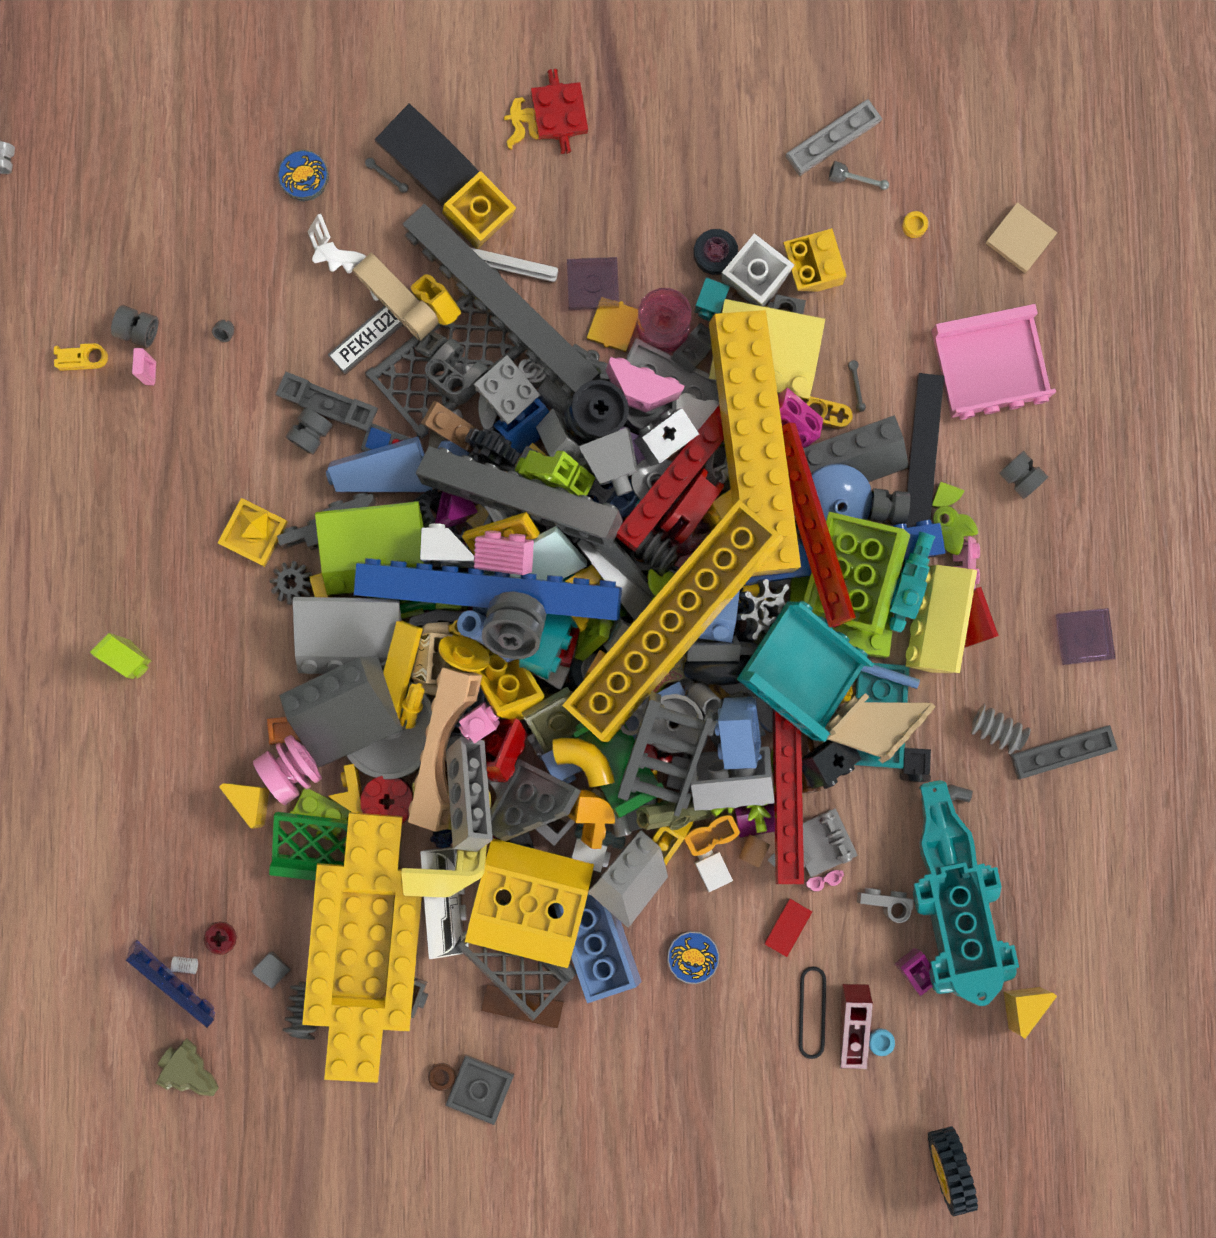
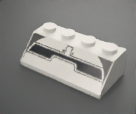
M451 847L420 851L422 869L455 870L457 849ZM465 888L450 897H424L429 959L463 954L456 946L467 934V931H463V921L467 920L466 905H461L460 896L465 894Z

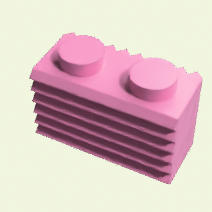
M485 531V535L475 538V569L518 575L532 572L534 540L525 539L523 534H509V537L501 536L499 531Z

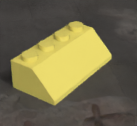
M929 565L930 569L926 578L927 588L919 612L910 626L911 637L909 647L906 650L907 660L905 667L931 673H960L977 570Z

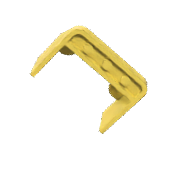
M413 783L412 788H413V797H414L415 787H414V783ZM489 792V802L491 808V794ZM450 818L449 827H448L449 830H452V828H451V818ZM487 845L477 852L457 850L455 870L402 868L404 896L450 897L479 880L484 874Z

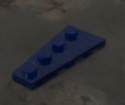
M138 940L130 946L126 961L208 1028L215 1019L212 1004L206 999L201 1000L187 983L182 982L174 975L169 968L159 961Z

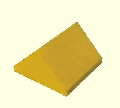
M223 783L219 786L251 829L261 828L265 825L270 791L267 787Z
M1041 987L1004 991L1008 1028L1025 1039L1057 996Z

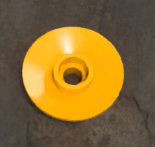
M460 635L446 636L439 643L438 650L441 657L447 663L460 670L479 672L487 668L490 662L486 649L468 637Z

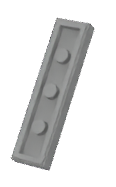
M867 99L786 153L785 157L798 175L801 176L882 121V117L869 99Z

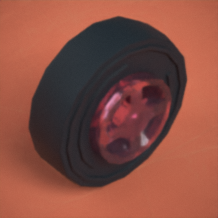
M710 229L703 232L696 240L693 248L694 260L703 272L711 275H721L723 270L738 254V244L729 232L722 229Z

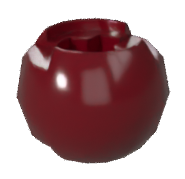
M219 921L208 926L203 940L208 951L216 955H223L234 948L237 935L232 925ZM219 931H221V936H226V941H223L221 945L214 938L219 934Z

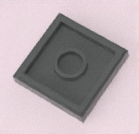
M466 1054L445 1106L495 1125L514 1073Z

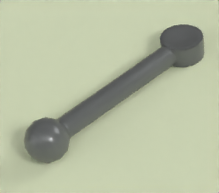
M373 158L366 159L365 164L368 169H375L399 187L400 192L406 193L408 191L406 183H400L377 166Z
M852 360L849 362L848 368L852 371L858 402L856 409L859 412H863L866 409V405L862 402L857 369L859 364L857 361Z

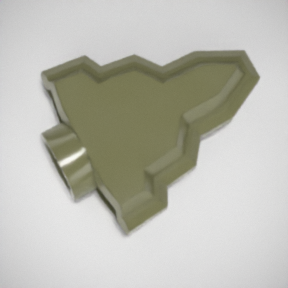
M188 1038L176 1050L170 1047L158 1063V1066L163 1070L156 1084L166 1090L171 1087L181 1092L191 1089L198 1095L214 1096L219 1089L214 1076L204 1069V1059L196 1053L197 1046Z

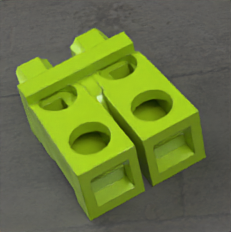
M530 450L526 457L520 458L515 467V471L525 479H538L545 483L546 486L552 488L562 487L570 494L578 497L579 495L587 496L595 480L591 473L581 465H578L579 463L564 451H556L554 457H549Z

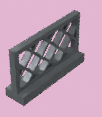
M503 899L498 902L501 905H507ZM466 937L456 946L532 1021L577 974L570 964L568 968L541 961H538V971H524V957L502 951L501 953H487V947H483V953H473L466 946ZM487 957H501L502 971L492 972L488 968ZM506 957H519L520 971H506ZM520 975L521 990H511L507 986L506 976ZM525 975H538L539 990H525ZM543 975H552L559 982L558 986L554 990H543ZM525 994H539L540 1005L534 1012L526 1005ZM544 994H549L548 997L544 1000Z

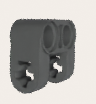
M450 339L426 364L425 372L431 385L452 403L461 405L465 404L477 393L474 383L483 377L490 368L482 361H479L464 375L460 374L453 366L462 357L464 347L456 340ZM444 371L441 376L434 377L437 372ZM462 386L461 390L452 392L455 387Z

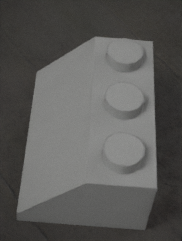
M769 746L760 748L759 754H761L762 758L758 760L756 768L724 769V762L719 760L718 751L701 753L691 781L695 811L774 803Z
M640 830L588 891L590 895L626 927L633 923L668 878L661 847Z

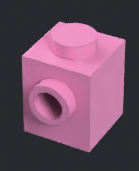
M484 701L462 716L459 721L461 724L459 729L467 740L471 738L475 744L498 727L500 723L498 721L499 716H496L492 706H488Z

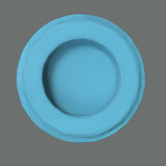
M878 1028L870 1033L869 1048L874 1054L886 1056L893 1051L895 1039L888 1030Z

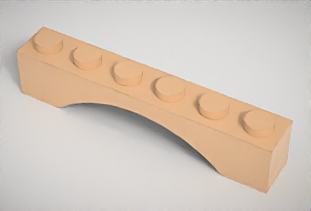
M455 667L442 668L438 675L436 697L431 705V720L425 732L427 737L425 747L420 755V770L414 782V797L409 805L410 815L408 823L435 832L448 829L451 814L449 789L445 772L446 749L451 732L458 719L467 708L477 701L482 679L480 674L463 671Z

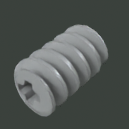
M983 704L972 722L971 734L974 735L977 731L981 730L980 739L983 740L990 735L989 744L992 745L999 740V749L1002 750L1008 745L1009 755L1015 750L1020 751L1028 740L1031 729L1026 727L1022 730L1023 726L1019 722L1013 725L1012 718L1008 717L1004 720L1003 713H998L994 716L995 710L989 708L985 711L986 706Z

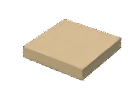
M1017 202L985 244L1023 273H1026L1057 232Z

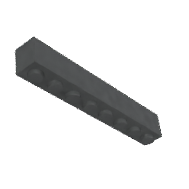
M429 446L416 471V475L423 485L513 516L527 512L533 523L548 528L557 526L562 533L609 549L623 522L619 510L612 504L603 503L602 505L594 502L588 496H575L562 487L552 488L546 486L545 483L538 479L528 480L522 478L520 474L514 471H508V473L501 471L490 463L483 465L469 456L462 455L460 457L454 455L443 447L436 449Z

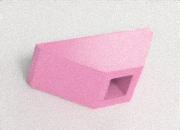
M611 357L605 370L611 383L622 390L627 399L628 406L645 413L679 399L684 389V385L679 384L678 380L672 377L664 378L656 375L653 370L646 367L638 368L623 358L615 359Z

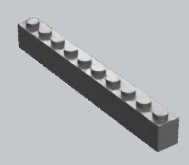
M425 203L403 223L407 232L405 234L407 240L413 246L418 244L423 249L421 252L428 261L432 263L435 260L440 265L438 268L448 280L452 277L457 282L456 287L464 296L469 294L474 299V305L482 313L487 311L492 316L490 318L492 323L499 330L504 328L509 333L508 338L515 346L519 347L522 345L527 350L525 352L526 356L534 364L539 362L544 367L543 372L551 381L556 379L562 384L561 390L570 399L580 386L592 380H601L600 373Z

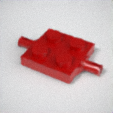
M552 69L547 71L550 84L544 87L531 88L530 91L538 140L549 138L559 140L561 154H565V151L568 154L571 152L569 138L575 135L588 134L581 83H559L558 70L553 69L552 72Z

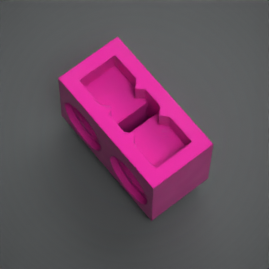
M788 387L779 393L778 401L782 426L789 422L795 423L803 448L808 447L820 438L823 418Z

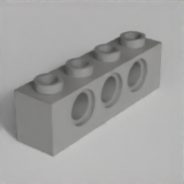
M460 737L446 749L453 849L477 852L493 840L484 740H479L474 744L471 738L467 740L464 737Z

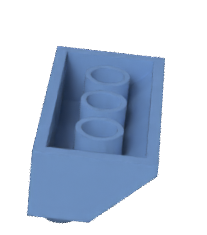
M588 893L571 958L586 1002L590 1003L636 988L642 981L621 921ZM553 903L559 918L562 916L564 909L561 904Z

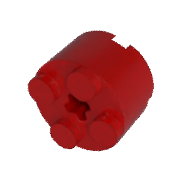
M383 776L377 777L367 783L361 794L360 805L362 813L402 816L403 824L409 819V805L413 800V789L402 778L383 779ZM387 794H389L390 799H394V804L390 805L389 809H387V805L383 804V799L387 798Z

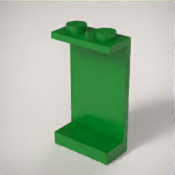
M582 723L575 727L576 732L573 733L572 737L580 738L595 745L609 762L615 782L602 785L600 788L617 819L657 798L636 791V793L630 792L628 801L618 798L619 786L635 741L632 735H627L619 729L609 742H604L597 738ZM638 768L636 777L640 778L639 781L664 788L662 783H658L650 768Z

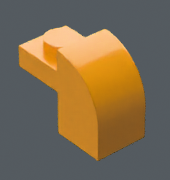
M580 790L581 793L567 817L575 823H583L581 836L583 843L591 849H601L602 840L606 836L605 823L615 824L614 811L608 802L588 790Z

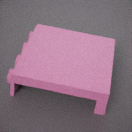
M1036 304L939 323L931 330L941 375L944 376V388L951 418L959 416L960 420L969 419L975 416L974 413L983 411L985 415L997 413L1000 411L999 408L1009 406V410L1024 407V403L1032 401L1034 405L1048 402L1049 398L1056 393V389H1050L1034 317L1038 314Z

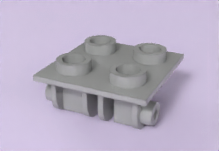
M508 355L474 383L475 391H478L486 399V404L490 403V409L494 408V411L501 418L500 421L504 420L507 425L540 395Z
M836 808L803 823V851L812 858L806 865L810 877L841 863H847L852 858L858 856Z

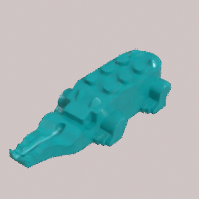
M942 780L923 783L919 787L922 796L924 818L919 848L928 874L924 875V878L919 879L918 883L913 884V898L916 911L921 915H930L939 956H935V960L930 962L931 969L929 970L932 988L937 994L952 992L978 1006H986L1001 991L1004 982L1015 978L1017 968H1019L1015 946L1009 945L1008 942H1003L1002 940L997 941L989 903L996 901L1001 893L1002 886L998 868H991V865L985 866L984 863L977 864L972 833L956 814L947 783Z

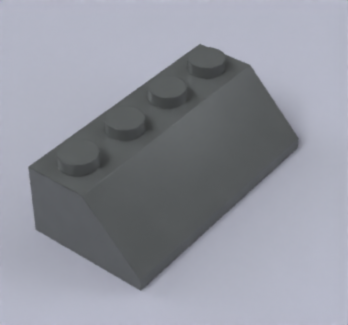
M895 415L803 448L811 474L826 465L845 464L857 469L866 477L868 482H872L909 468L904 438Z

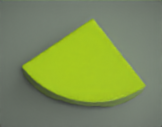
M940 482L932 501V507L940 508L954 504L961 498L965 490Z

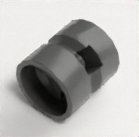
M121 305L114 315L111 334L113 337L125 341L132 339L134 344L148 348L156 337L159 320L157 316L145 312L138 314L136 309Z
M304 407L297 418L298 425H293L285 437L304 451L314 455L321 445L320 437H326L333 424L315 411Z
M1022 451L999 473L1008 484H1015L1014 490L1023 499L1028 497L1049 477L1039 466H1032L1033 460L1025 451Z
M873 488L869 521L884 523L886 519H889L891 524H906L910 510V492L894 491L890 494L886 489Z

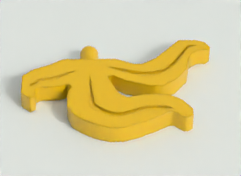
M523 97L515 98L510 108L511 115L504 116V120H512V125L515 128L514 134L507 140L509 150H512L513 145L521 142L526 135L525 128L520 121L528 123L529 135L536 140L538 139L533 108L521 110V103L525 102Z

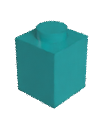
M706 278L694 312L698 313L700 318L711 321L715 314L721 313L730 286Z

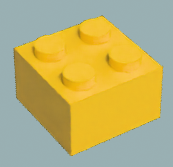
M480 171L444 204L442 214L476 249H479L513 217L516 207Z

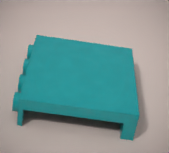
M787 601L737 680L810 739L825 742L830 735V732L825 729L829 720L864 666L873 667L874 663L867 658L868 654L864 650L852 646L849 643L850 639L846 635L836 632L829 627L827 619L815 615L812 612L813 608L804 601Z

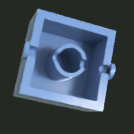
M756 696L724 698L722 708H718V719L715 720V734L720 736L721 744H718L719 760H723L724 769L756 768L758 760L762 758L761 754H759L761 738Z

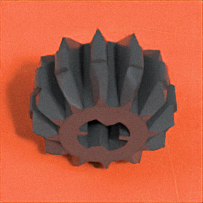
M292 561L290 569L285 562L281 564L282 572L274 569L273 572L278 576V579L271 578L270 583L277 585L271 589L273 594L279 593L277 600L282 602L287 598V604L293 605V597H301L302 594L306 597L311 596L310 592L306 591V588H312L311 582L307 581L313 574L311 572L305 573L307 566L302 564L298 568L297 562ZM294 577H296L295 582L297 586L295 588L287 583L290 578L294 580Z

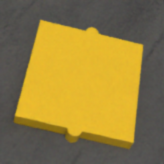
M601 297L587 339L603 344L605 348L612 347L626 352L641 310L624 305L622 301L618 303Z

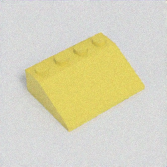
M725 299L722 313L766 310L777 392L781 393L788 387L797 396L810 399L825 318ZM712 359L709 379L716 380L714 360Z

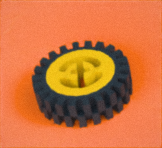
M950 1126L928 1132L929 1150L934 1163L933 1167L950 1214L954 1217L977 1211L978 1199L976 1188L973 1185L974 1180L970 1173V1166L967 1163L966 1153L963 1151V1145L955 1128Z

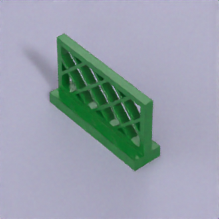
M275 812L272 862L269 875L316 881L317 863L344 865L345 859L343 861H335L330 856V853L338 848L345 855L346 847L343 844L346 843L347 836L339 841L331 831L338 827L343 828L347 832L348 820ZM280 821L291 822L296 829L287 834L280 827ZM309 824L317 825L322 832L313 838L305 827ZM298 832L308 840L302 847H299L291 839ZM325 835L335 844L328 850H325L317 842ZM286 842L295 852L291 855L279 854V846ZM312 845L321 855L317 858H310L304 850Z

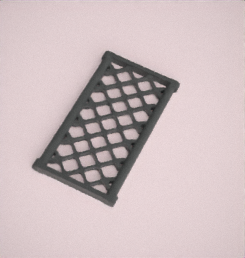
M493 267L492 269L501 277L498 270ZM469 294L467 296L463 295L455 301L462 312L469 313L467 325H455L454 322L448 325H441L439 323L432 330L435 332L441 326L445 329H450L448 340L452 339L454 330H467L466 341L458 342L466 347L464 358L458 361L464 364L462 375L466 373V368L469 364L482 361L491 369L506 355L513 361L526 351L522 345L513 347L512 345L505 344L507 331L504 328L499 330L497 327L489 326L491 315L487 311L482 313L479 309H474L472 302L474 299ZM473 314H487L486 324L484 326H473ZM471 331H485L484 341L482 343H471ZM490 331L503 332L500 344L487 343ZM413 336L375 368L371 367L367 370L365 374L412 426L417 436L423 439L429 434L428 431L430 429L422 424L417 425L410 417V412L422 413V418L424 419L429 410L427 409V400L430 396L442 397L443 406L450 411H453L459 405L452 403L450 400L447 401L448 399L440 392H429L430 381L426 374L413 373L415 362H429L431 360L428 357H415L414 348L421 341ZM482 347V358L480 360H469V348ZM488 348H500L502 357L495 363L485 360L486 350ZM402 358L411 361L408 373H396L394 365ZM382 374L391 377L389 389H386L378 380ZM397 377L409 378L406 390H394V381ZM414 378L426 379L424 391H411ZM393 395H407L405 407H402ZM412 395L424 396L422 408H409Z

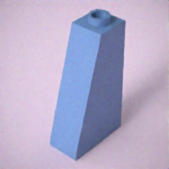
M419 436L331 461L328 470H326L327 480L330 485H334L336 492H426L433 489L423 485L416 475V471L425 455Z

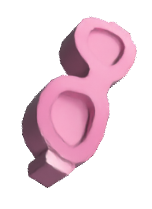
M834 870L827 873L825 877L810 878L805 884L812 891H820L823 889L825 882L830 886L838 885L844 873L843 871Z

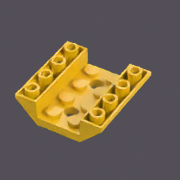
M493 838L487 853L485 871L480 879L465 942L568 968L581 923L594 864ZM505 889L511 893L512 898L509 904L501 905L496 901V894L499 890ZM553 903L561 904L564 909L562 916L559 918H552L548 914V908Z

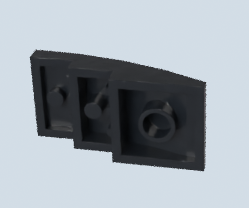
M410 103L375 138L376 144L395 160V163L442 207L479 173L476 167Z

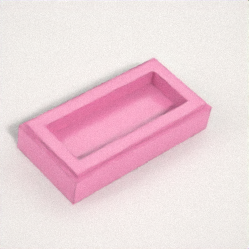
M134 348L132 374L144 385L154 386L156 361L143 348Z

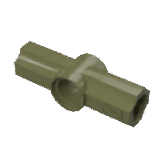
M691 797L687 809L682 808L678 817L674 815L675 803L662 800L660 803L640 806L636 811V822L640 829L644 828L645 830L669 826L671 830H678L689 822L709 819L712 813L710 810L695 811L693 797Z

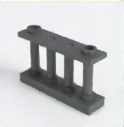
M651 692L619 786L618 798L628 801L630 792L636 793V791L675 803L674 815L679 817L682 808L687 809L691 794L687 792L707 735L712 737L716 721L713 720L712 710H707L705 718L702 720L664 708V705L660 704L661 694ZM663 718L700 730L696 745L657 733L656 729L652 728L655 719L660 720ZM653 742L691 754L688 768L648 757V754L644 753L646 745H652ZM644 767L684 779L679 793L639 781L640 778L636 777L638 768L644 769Z

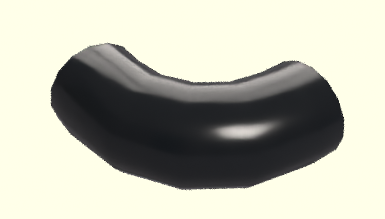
M741 655L739 661L686 660L684 675L694 681L711 685L739 684L741 682L737 678L751 657Z

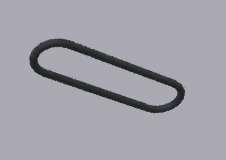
M812 966L806 968L800 978L799 1050L804 1057L815 1059L821 1056L825 1048L826 975L819 967ZM812 970L818 971L822 976L821 1048L815 1055H809L803 1050L804 978L807 972Z

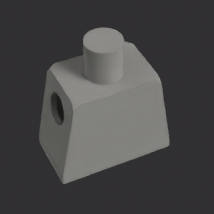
M629 429L619 430L579 446L601 485L613 483L617 496L632 491L627 476L637 473L638 469Z

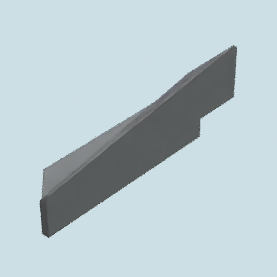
M578 538V546L602 578L607 581H616V586L622 587L621 603L635 621L654 597L649 588L647 577L615 539L609 549Z

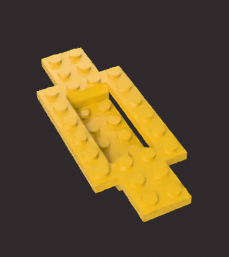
M349 812L344 865L317 863L302 1025L329 1026L324 1080L378 1083L383 1030L410 1031L422 896H404L402 869H398L402 816Z

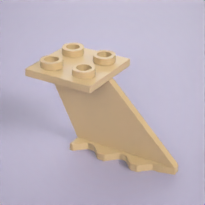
M866 693L860 698L854 696L836 712L837 715L832 720H829L825 727L830 732L827 739L881 757L879 761L883 764L893 757L894 753L909 739L911 734L925 721L936 706L932 703L865 702L869 698Z

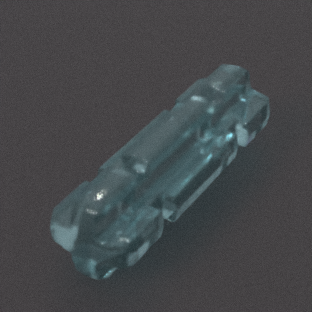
M578 824L575 831V837L579 839L582 836V824ZM606 831L602 845L609 846L610 844L613 845V848L623 849L626 837H615V835H612V832Z

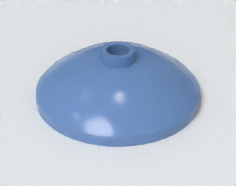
M830 464L817 469L811 474L825 520H827L829 512L863 520L868 519L870 509L872 508L873 495L868 480L861 472L845 464ZM844 502V507L838 510V505Z

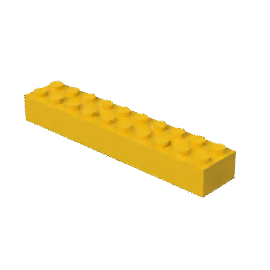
M766 310L718 313L709 322L732 503L734 506L738 500L743 502L784 538L751 577L793 573L801 568Z
M738 500L562 706L601 741L609 742L784 538L743 502Z

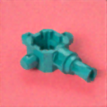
M919 532L913 554L910 553L908 560L905 559L889 609L890 612L895 613L889 623L891 630L901 633L907 623L905 618L915 619L919 612L927 588L926 578L930 569L928 567L930 561L928 556L936 536Z

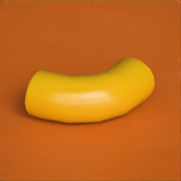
M558 738L553 740V754L557 765L574 764L579 766L587 776L589 787L615 782L607 758L595 745L580 738Z

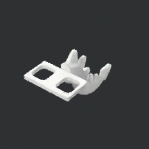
M321 214L316 216L307 231L315 249L312 261L314 263L327 261L331 272H334L342 265L347 273H351L352 269L366 256L355 251L339 250L333 242L327 243L330 235ZM319 223L321 224V227H322V229H323L324 237H323V234H322V232H321ZM314 233H315V236H316V238H317L318 245H317V243H316V240H315V237H314ZM371 292L373 299L378 301L379 299Z

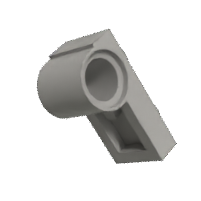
M865 888V893H857V903L884 906L885 916L896 923L907 921L911 915V910H913L914 899L907 898L906 892L891 891L890 896L881 895L880 889ZM896 903H900L903 906V913L899 917H893L891 914V908Z

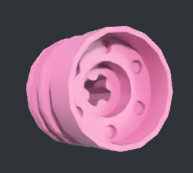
M292 735L284 739L289 750L281 743L276 744L280 757L276 758L271 752L266 751L253 761V765L262 781L274 797L283 805L288 804L299 796L296 786L297 782L305 789H309L311 784L307 776L314 783L322 780L315 760L307 749Z

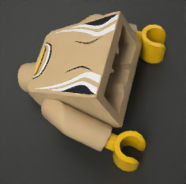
M458 620L454 621L453 624L437 622L427 623L422 627L423 631L410 678H413L415 684L421 683L423 685L422 688L425 690V694L436 696L438 675L442 668L450 667V664L441 657L438 646L441 639L446 636H453L450 635V632L463 636L457 628Z

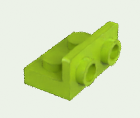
M305 788L294 810L290 811L292 814L348 820L349 812H351L336 801ZM308 825L317 830L316 835L322 832L317 825ZM336 827L331 832L339 838L343 828ZM326 835L322 837L330 841V839Z

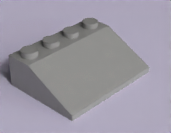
M293 597L294 644L298 673L325 674L358 657H378L384 671L396 621H401L399 599Z

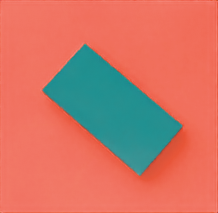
M874 663V665L909 676L910 668L905 667L906 665ZM862 671L858 674L855 697L860 698L866 693L869 698L865 702H908V686ZM905 743L894 753L891 759L883 764L879 761L881 757L857 750L861 760L855 765L904 769Z

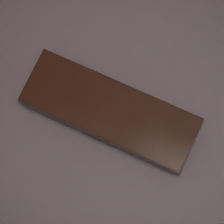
M487 984L481 1011L558 1028L564 1001L553 999L532 1021L497 986ZM525 994L526 1005L534 1012L540 1005L539 996Z

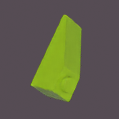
M108 633L90 651L93 656L130 679L141 677L148 670L147 665L151 662L130 639Z

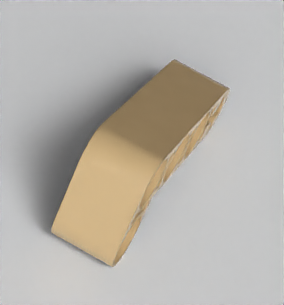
M371 252L352 269L358 279L419 341L439 324L438 318L432 309L422 300L419 301Z

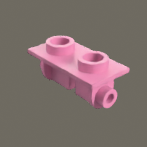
M968 536V542L964 538L961 553L959 555L953 554V561L963 562V566L953 567L977 570L975 589L976 584L980 582L979 569H976V559L980 557V545L976 543L973 537Z

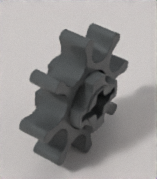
M762 579L757 581L759 594L756 597L749 591L740 593V597L747 600L749 609L745 614H737L736 620L749 619L751 621L752 629L746 636L748 640H756L762 630L767 634L786 604L784 602V594L789 589L787 584L779 585L777 591L773 594L768 588L769 581Z

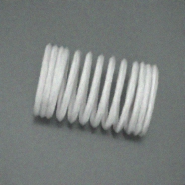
M173 957L171 962L172 972L178 971V973L185 972L188 974H196L198 959H192L191 962L190 958Z

